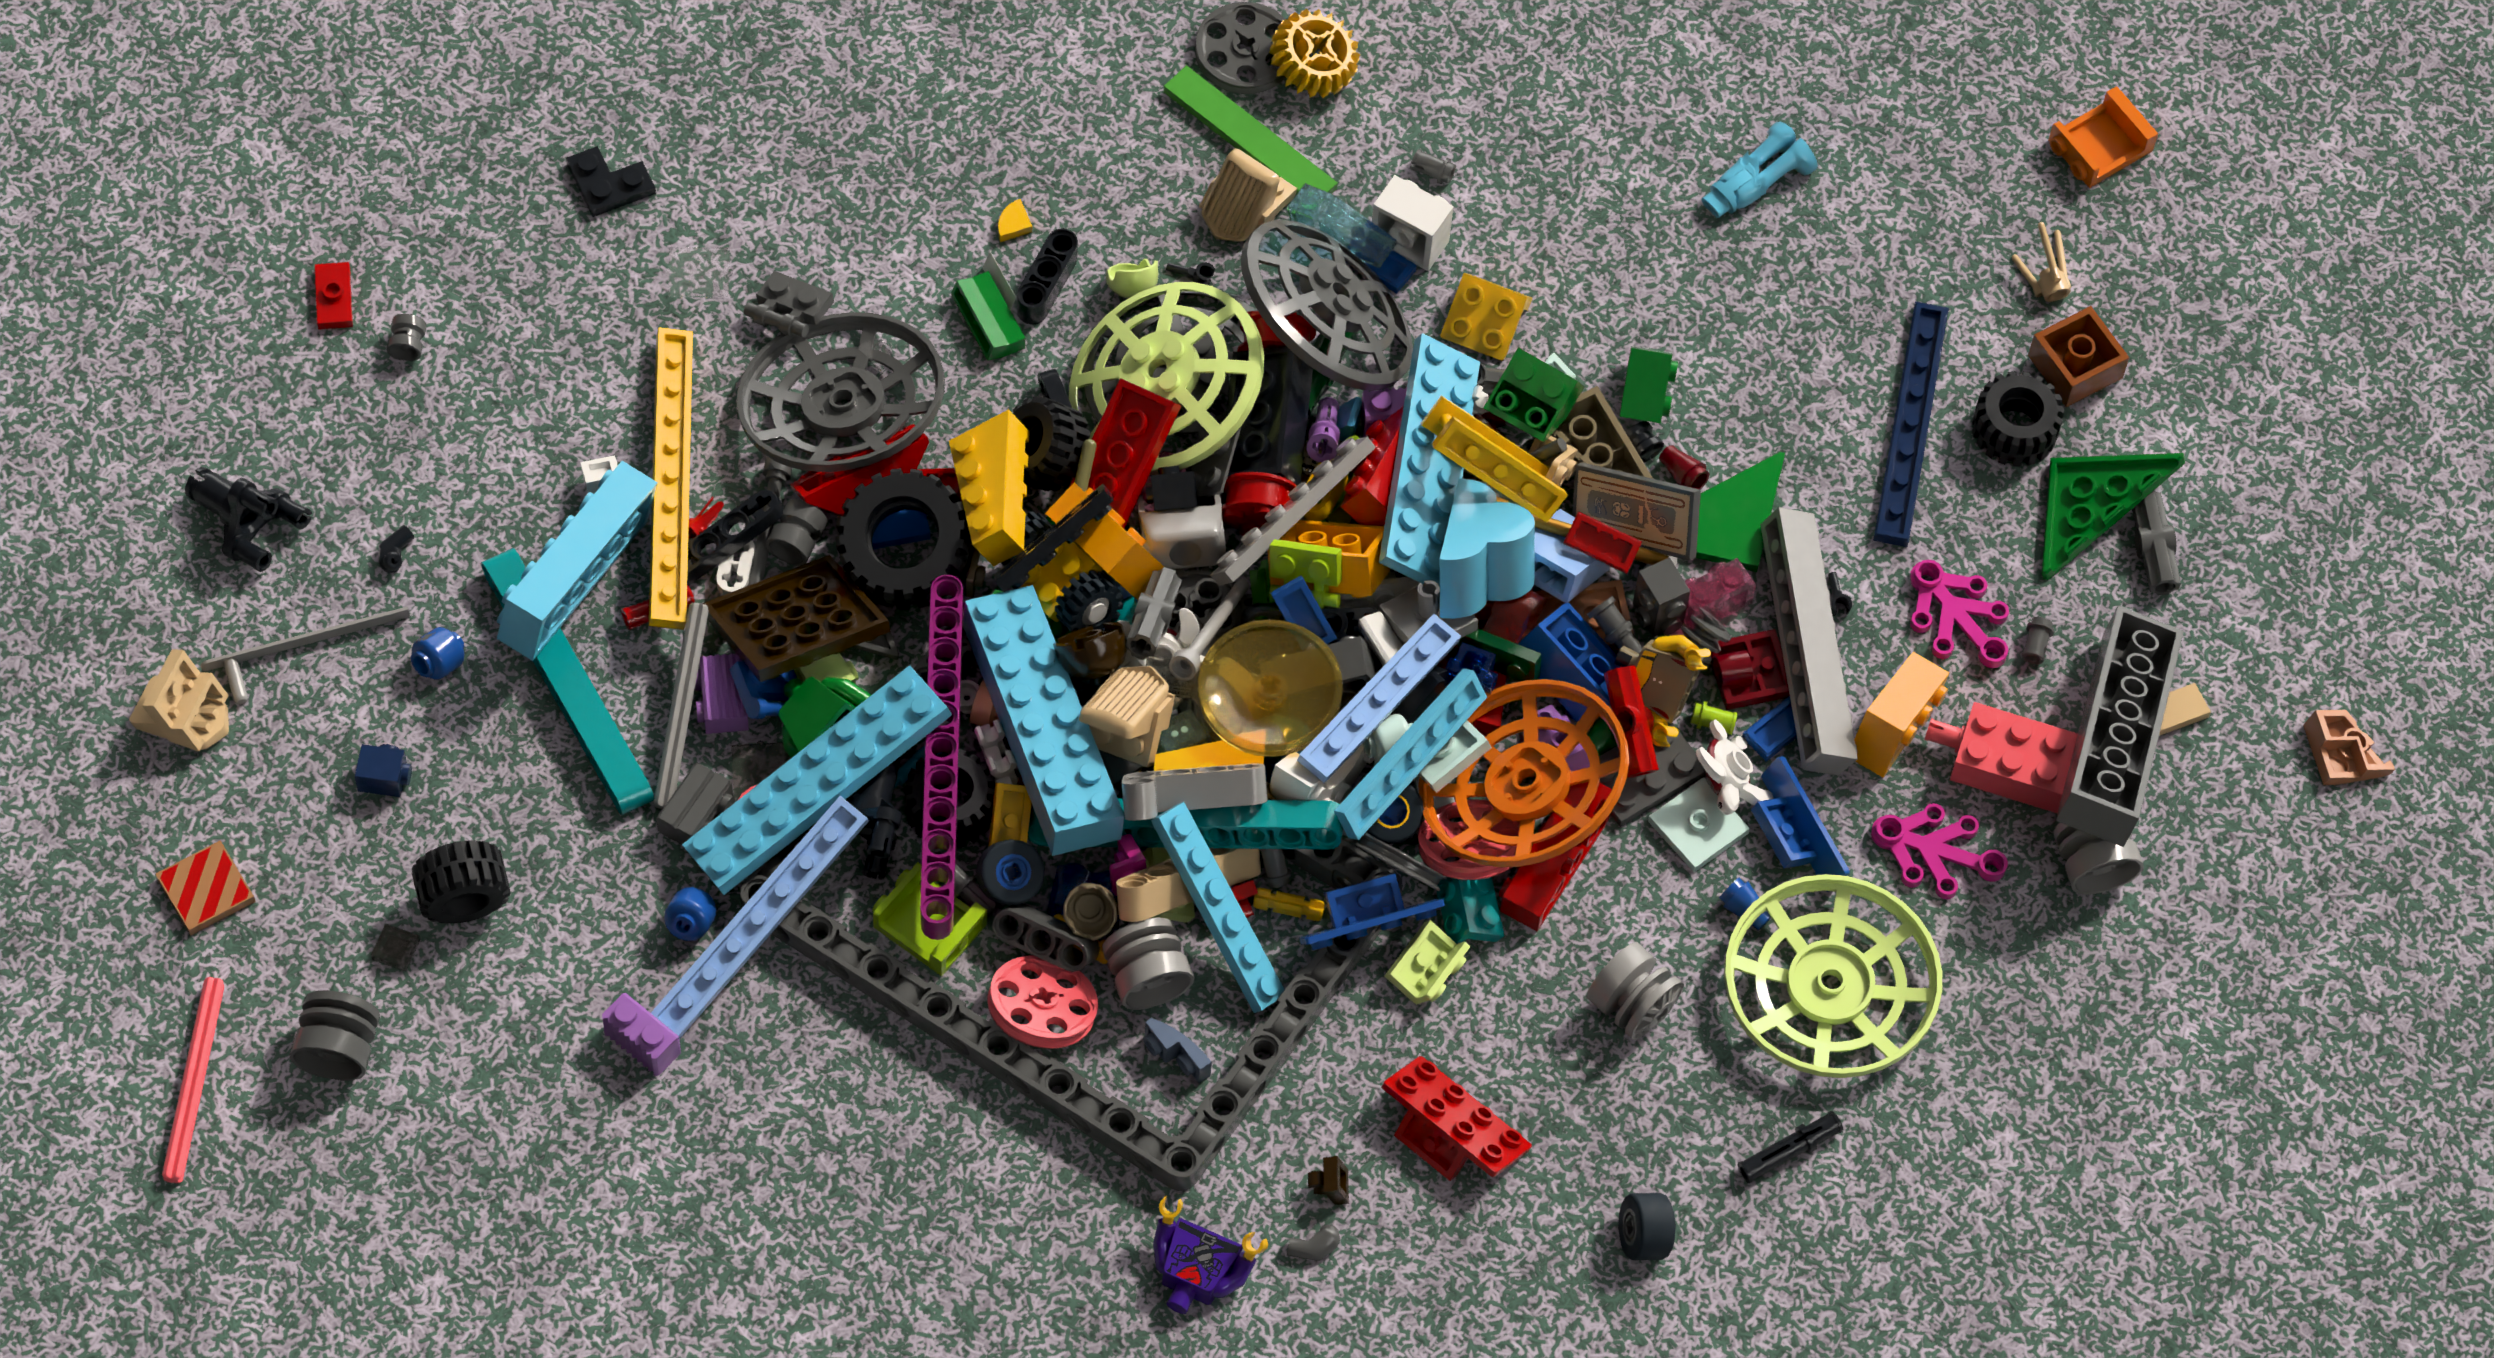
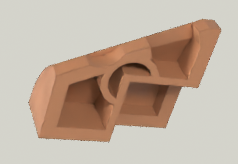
M2315 710L2303 724L2323 785H2339L2380 778L2392 774L2395 770L2390 760L2383 763L2371 749L2374 741L2368 734L2358 728L2355 719L2347 710Z

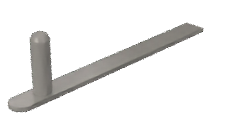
M407 606L208 659L202 662L200 666L203 671L225 667L234 702L241 705L247 702L248 695L239 662L410 617L409 609Z

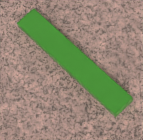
M1187 65L1164 85V93L1234 148L1240 149L1297 188L1296 196L1314 210L1337 190L1338 182Z

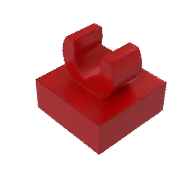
M1251 880L1231 888L1246 918L1254 915L1248 901L1249 898L1258 894L1254 881Z

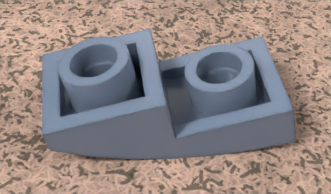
M1153 1018L1145 1021V1037H1143V1041L1153 1056L1159 1054L1165 1063L1177 1057L1176 1060L1182 1072L1186 1076L1192 1074L1198 1083L1211 1076L1212 1062L1194 1042L1175 1028Z

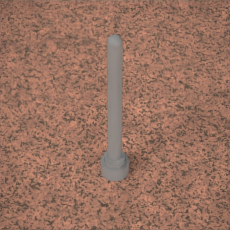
M1239 579L1235 582L1188 648L1178 650L1169 662V670L1175 678L1188 681L1199 671L1201 667L1200 655L1248 590L1249 584L1245 579Z

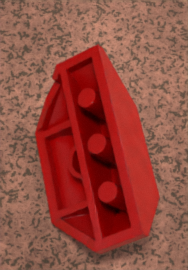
M912 424L904 427L902 431H898L885 443L887 445L903 437L915 425ZM922 433L903 450L869 466L837 472L808 471L799 480L790 484L791 488L807 504L843 515L844 510L842 506L846 499L852 500L856 496L854 489L861 483L865 487L872 483L871 476L881 473L882 477L891 475V469L901 468L903 473H910L911 469L917 470L929 444L928 436ZM869 449L852 455L836 456L828 461L851 459L874 451Z

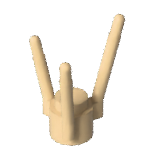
M2039 222L2038 228L2049 268L2040 272V279L2037 281L2018 255H2012V260L2032 286L2035 296H2043L2046 302H2053L2067 297L2071 292V284L2067 275L2061 232L2059 230L2054 231L2057 267L2045 224Z

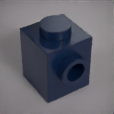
M362 744L355 772L358 792L401 797L403 785L409 786L412 774V764H407L405 750L389 744H382L380 746Z

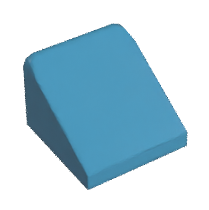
M1355 397L1339 406L1336 424L1340 432L1339 441L1344 442L1348 437L1354 436L1362 411V401L1359 397Z

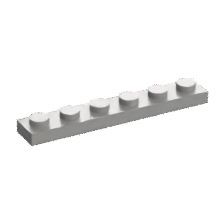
M1368 436L1356 440L1351 437L1340 444L1336 449L1338 455L1331 461L1326 460L1312 471L1314 477L1307 484L1303 482L1296 486L1288 494L1291 499L1284 506L1280 504L1266 514L1264 518L1267 522L1259 529L1255 527L1241 538L1243 544L1236 551L1230 550L1217 561L1219 567L1210 575L1218 586L1233 583L1269 549V545L1274 539L1279 540L1370 454L1376 446Z

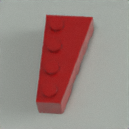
M1404 406L1383 422L1379 419L1368 428L1366 435L1376 448L1351 471L1353 473L1352 479L1344 489L1346 495L1341 507L1360 525H1385Z
M1589 782L1570 786L1564 801L1573 808H1576L1585 795ZM1599 782L1595 797L1583 814L1593 818L1605 803L1612 789ZM1552 812L1547 822L1541 825L1537 833L1555 826L1564 819ZM1609 816L1586 839L1561 855L1543 862L1516 867L1518 871L1514 878L1508 877L1498 896L1502 898L1500 912L1538 932L1607 825ZM1571 825L1552 838L1534 843L1530 853L1558 844L1576 833L1579 828Z

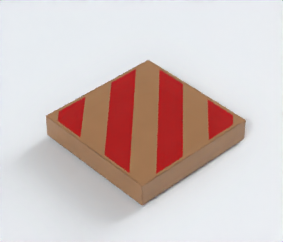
M221 840L155 874L157 881L190 936L255 902L254 895Z

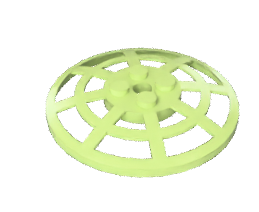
M1174 282L1157 285L1141 291L1120 303L1092 330L1082 345L1073 366L1069 383V401L1072 408L1079 411L1078 388L1093 384L1094 401L1099 413L1103 416L1107 403L1103 394L1102 382L1121 378L1177 404L1181 403L1188 412L1175 419L1168 435L1179 432L1196 420L1209 435L1202 441L1179 453L1159 458L1158 455L1149 475H1159L1158 468L1179 466V470L1190 467L1209 457L1227 443L1251 412L1260 392L1264 374V350L1260 333L1255 322L1243 306L1229 294L1213 286L1196 282ZM1181 291H1195L1213 296L1222 301L1226 306L1208 317L1203 312L1194 308L1177 305ZM1166 294L1162 306L1141 312L1126 323L1119 319L1124 313L1140 303ZM1173 315L1189 317L1199 322L1198 325L1185 335L1170 331ZM1235 315L1240 320L1246 334L1249 361L1228 359L1226 341L1221 330L1218 328L1219 325ZM1159 316L1156 332L1138 339L1131 331L1132 328L1140 323ZM1109 328L1114 334L1103 347L1096 362L1095 370L1082 373L1091 350L1102 334ZM1209 333L1214 342L1216 359H1200L1193 344ZM1119 340H1121L1129 348L1121 364L1105 367L1110 353ZM1161 365H1166L1165 372L1160 377L1153 378L1155 369ZM1200 373H1214L1208 389L1203 397L1197 401L1191 393L1197 385ZM1226 373L1246 375L1245 384L1236 404L1228 416L1219 424L1207 409L1218 396L1225 381ZM1098 424L1096 425V427H1095V428L1093 429V431L1091 432L1089 439H1092V437H1093V435H1094V433H1095V431H1096V429H1097V427H1098Z
M1828 874L1804 876L1784 882L1767 891L1754 901L1740 917L1731 934L1725 956L1724 981L1727 997L1736 1019L1746 1034L1763 1051L1777 1061L1798 1071L1816 1076L1834 1078L1864 1076L1883 1070L1900 1061L1915 1049L1928 1033L1937 1014L1942 995V968L1939 953L1931 934L1921 919L1903 901L1887 890L1868 881L1849 876ZM1806 892H1836L1833 912L1810 913L1793 920L1789 919L1779 903L1786 898ZM1851 894L1880 905L1893 914L1902 925L1885 937L1869 923L1847 915ZM1767 910L1778 930L1765 943L1758 962L1737 955L1739 945L1747 930ZM1814 925H1831L1829 940H1820L1809 945L1798 932L1800 929ZM1845 928H1850L1863 934L1876 945L1862 953L1854 946L1843 942ZM1911 936L1919 944L1925 958L1929 975V988L1907 987L1905 968L1895 948ZM1784 939H1786L1796 953L1789 970L1768 965L1774 950ZM1885 956L1893 970L1895 987L1875 985V974L1872 965ZM1735 970L1755 976L1757 996L1766 1016L1752 1023L1744 1015L1737 997L1734 981ZM1827 975L1834 976L1840 981L1841 986L1837 989H1829L1823 985L1821 979ZM1766 979L1787 984L1791 1001L1775 1010L1768 995ZM1871 999L1894 1001L1889 1014L1878 1027L1863 1013L1868 1008ZM1905 1002L1927 1003L1925 1014L1918 1029L1907 1043L1898 1048L1885 1034L1897 1022ZM1802 1013L1807 1018L1818 1022L1816 1039L1799 1033L1789 1026L1786 1021ZM1850 1021L1864 1035L1850 1041L1831 1042L1832 1025L1845 1024ZM1776 1027L1794 1042L1807 1048L1815 1049L1813 1064L1799 1061L1784 1054L1768 1043L1761 1034ZM1873 1044L1886 1056V1058L1876 1063L1862 1067L1843 1069L1828 1067L1829 1052L1854 1051Z

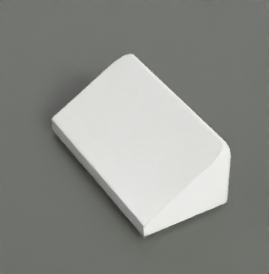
M1376 612L1359 619V629L1381 665L1384 666L1400 650L1402 644L1381 612Z

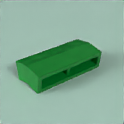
M989 271L972 278L957 280L951 295L987 361L1003 358L1025 349L1026 338Z

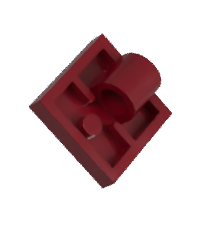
M1775 629L1733 637L1727 643L1719 640L1718 643L1721 651L1719 653L1710 651L1712 659L1710 663L1726 711L1790 696L1782 648Z

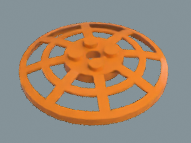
M1548 679L1525 680L1486 692L1487 698L1467 719L1470 723H1473L1477 718L1494 708L1521 699L1523 719L1503 725L1485 737L1492 748L1482 755L1491 763L1484 783L1468 784L1472 771L1482 756L1457 776L1456 784L1448 783L1437 793L1419 776L1418 788L1419 795L1423 800L1424 818L1435 837L1448 850L1463 859L1480 865L1521 867L1543 862L1561 855L1592 834L1609 816L1621 796L1629 766L1628 743L1623 728L1611 708L1602 699L1583 687L1565 681ZM1537 697L1568 699L1587 707V710L1576 725L1558 718L1538 717ZM1599 716L1606 722L1614 734L1619 749L1618 758L1601 764L1597 749L1586 734ZM1538 729L1555 730L1567 734V737L1556 748L1548 743L1538 741ZM1524 731L1523 743L1511 746L1502 753L1494 747L1495 744L1503 739ZM1580 744L1587 753L1590 767L1571 771L1565 759ZM1618 772L1613 789L1600 810L1593 818L1583 814L1595 797L1600 778ZM1526 777H1536L1531 785L1520 786V783ZM1589 782L1585 795L1576 808H1573L1564 801L1570 786ZM1433 796L1455 797L1458 812L1469 828L1450 838L1438 821ZM1487 797L1494 809L1477 821L1470 811L1467 798ZM1551 812L1564 819L1555 826L1534 834L1535 820L1545 817ZM1504 818L1520 822L1519 836L1501 835L1490 831V829ZM1571 825L1579 828L1576 833L1558 844L1530 853L1532 844L1552 838ZM1478 837L1500 845L1517 846L1515 856L1510 857L1480 855L1465 850L1462 847Z

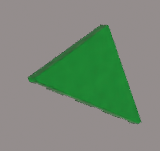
M1779 452L1701 493L1696 558L1754 572L1758 571L1764 545L1760 524L1771 515L1785 453Z
M2184 453L2050 458L2042 563L2043 579H2051L2185 464Z

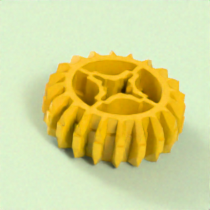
M1307 8L1301 11L1300 14L1294 12L1288 19L1283 20L1279 24L1278 30L1272 35L1271 41L1273 43L1270 46L1269 53L1274 56L1271 59V65L1279 67L1277 76H1285L1287 78L1286 86L1291 84L1297 86V94L1305 89L1310 98L1315 96L1317 92L1322 98L1328 96L1330 92L1335 95L1342 87L1344 88L1350 83L1351 77L1358 70L1357 62L1360 54L1356 52L1358 42L1350 40L1353 30L1344 31L1342 28L1344 20L1338 23L1332 20V13L1323 17L1320 9L1311 14Z

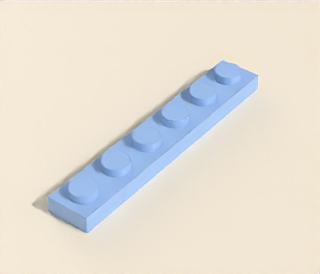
M1433 614L1299 754L1297 761L1325 784L1459 642L1461 635L1437 615Z

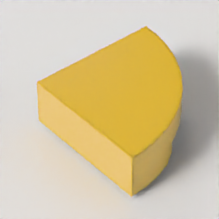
M1021 199L1009 204L1001 213L998 223L1000 242L1032 233V224Z

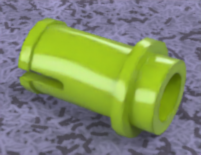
M1703 701L1702 704L1695 703L1690 723L1696 724L1697 729H1700L1701 726L1710 728V722L1716 719L1724 727L1726 733L1732 735L1738 713L1707 706V702Z

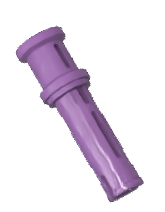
M1324 397L1318 402L1316 421L1309 429V440L1307 441L1308 455L1317 462L1331 461L1335 458L1340 437L1339 429L1336 426L1339 403L1332 397Z

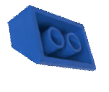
M1569 602L1564 603L1540 622L1518 645L1541 653L1539 680L1565 681L1583 687L1597 695L1610 707L1611 704L1604 673L1620 668L1614 665L1617 655ZM1556 698L1565 707L1568 715L1576 722L1579 721L1587 710V707L1580 703Z

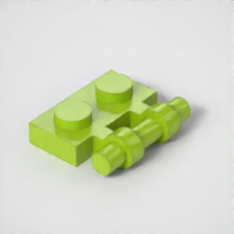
M1274 539L1269 545L1270 577L1283 579L1285 585L1302 575L1305 582L1314 583V590L1310 591L1320 608L1325 606L1339 608L1341 595L1329 593V586L1338 587L1342 581V549ZM1271 585L1269 591L1270 598L1273 599L1271 592L1280 588L1281 585Z

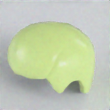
M1143 259L1139 265L1118 263L1107 269V285L1112 291L1124 298H1130L1141 291L1155 287L1158 282V261L1155 260L1153 265H1150L1148 259Z

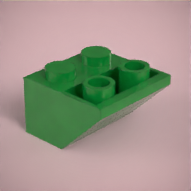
M1518 348L1483 409L1544 443L1567 418L1584 386L1574 378Z

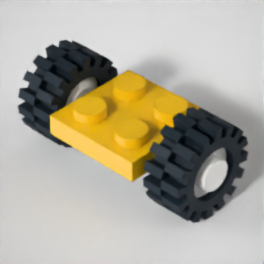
M1028 512V515L1025 517L1024 549L1053 526L1040 513ZM1066 541L1055 549L1057 555L1045 566L1041 567L1037 564L1028 572L1030 575L1029 579L1019 587L1033 585L1044 613L1055 622L1060 621L1070 632L1093 626V630L1100 629L1103 631V623H1109L1113 618L1118 620L1121 614L1117 610L1123 609L1124 605L1121 602L1124 599L1120 593L1121 591L1101 573L1103 568L1075 541L1071 544H1068ZM1017 555L1003 561L1001 564L1005 566Z

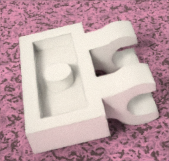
M998 719L994 720L992 728H990L989 724L975 727L976 737L995 783L1017 785L1018 779L1014 771L1017 764L1012 751H1006L1002 740L1005 733Z

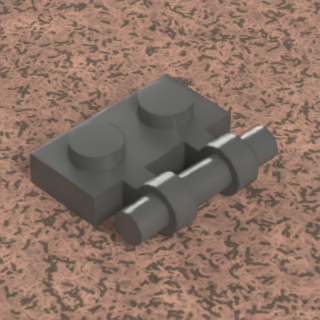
M774 271L756 294L759 305L748 302L744 307V315L753 318L757 324L775 326L779 328L781 333L788 336L795 334L804 338L809 331V325L805 324L804 321L816 326L834 303L833 294Z

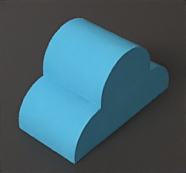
M1458 479L1439 559L1440 618L1455 619L1473 615L1486 605L1487 600H1513L1528 593L1534 585L1535 521L1533 515L1527 509L1517 504L1497 502L1495 492L1489 486L1479 481Z

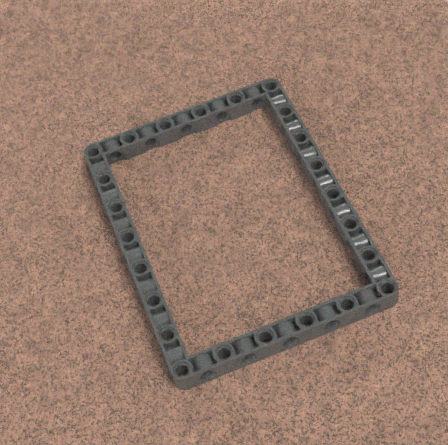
M947 626V627L944 629V631H948V630H951V629H953V628ZM963 637L961 679L972 665L979 669L969 640ZM929 650L913 668L927 685ZM944 657L938 660L941 662H949L952 659ZM1069 676L1080 705H1086L1096 694L1098 688L1085 683L1083 680H1077ZM940 689L937 692L946 694L951 691L948 689ZM1163 730L1161 731L1157 753L1192 746L1178 737H1173L1170 732ZM1154 765L1144 767V769L1154 771ZM1267 793L1268 800H1277ZM814 825L747 877L741 887V908L795 848L794 845L799 843ZM1341 839L1338 847L1328 850L1282 849L1285 859L1334 889L1395 873L1402 895L1403 886L1399 874L1344 839ZM1327 852L1331 856L1328 858H1320L1316 855V853ZM799 901L771 934L1169 1188L1176 1191H1185L1191 1189L1198 1182L1382 930L1380 925L1367 928L1368 935L1347 940L1346 934L1332 938L1333 945L1317 949V953L1306 968L1301 967L1278 998L1277 1007L1264 1024L1261 1022L1236 1055V1063L1225 1078H1219L1196 1109L1195 1118L1183 1135L1178 1134L1175 1136L1173 1134L1172 1137L1151 1125L1147 1117L1114 1096L1109 1098L1088 1085L1087 1079L1052 1057L1047 1059L1028 1047L1027 1044L1012 1038L994 1020L990 1019L987 1021L968 1009L964 1001L931 980L927 983L908 971L904 963L871 942L867 945L847 932V928L816 907L812 905L808 907ZM814 934H823L827 936L825 939L820 941H815L810 938ZM1347 943L1351 945L1352 948L1348 950H1342L1338 948L1336 944ZM876 971L884 972L886 976L880 979L872 978L870 974ZM1299 997H1307L1312 1002L1309 1004H1300L1296 1001V999ZM935 1009H941L946 1014L941 1017H935L930 1012ZM1001 1047L1007 1052L1002 1055H994L990 1050ZM1266 1052L1272 1057L1267 1060H1261L1255 1054ZM1055 1086H1063L1067 1091L1062 1094H1056L1050 1089ZM1219 1107H1225L1231 1113L1228 1115H1218L1214 1110ZM1122 1124L1128 1130L1123 1133H1117L1111 1128L1114 1125ZM1184 1163L1190 1169L1185 1172H1179L1173 1169L1172 1166Z

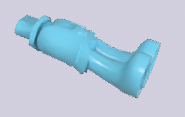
M1783 122L1774 123L1767 131L1768 138L1754 152L1749 155L1747 151L1717 182L1710 186L1711 192L1701 199L1703 205L1716 218H1720L1726 212L1732 214L1736 209L1745 208L1760 199L1761 196L1766 194V190L1793 169L1804 176L1811 174L1817 169L1818 164L1808 144L1801 138L1796 141L1795 132ZM1778 152L1783 153L1759 173V167Z

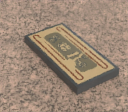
M1582 462L1575 465L1572 516L1576 517L1579 511L1642 541L1640 547L1661 554L1692 560L1696 558L1701 490Z

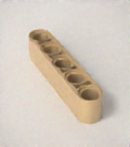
M1209 848L1229 887L1254 878L1261 873L1259 849ZM1171 859L1122 877L1116 882L1119 919L1127 922L1143 921L1193 901Z

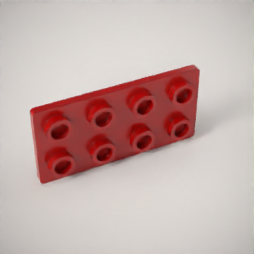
M1422 1056L1417 1057L1386 1079L1381 1086L1384 1091L1408 1109L1394 1136L1449 1181L1459 1174L1467 1158L1491 1177H1496L1528 1153L1532 1147V1144L1523 1138L1517 1130L1508 1126L1490 1108L1482 1105L1467 1093L1461 1085L1452 1081L1434 1063Z

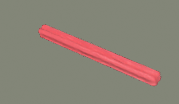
M207 977L203 982L162 1171L164 1181L169 1183H181L184 1177L224 991L223 980L219 978Z

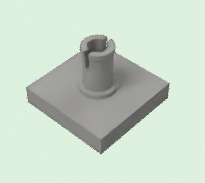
M1426 580L1424 584L1420 583L1417 587L1379 605V612L1384 615L1392 630L1404 644L1433 614L1440 618V586L1435 581ZM1474 615L1455 619L1440 618L1461 635V638L1478 630V619Z

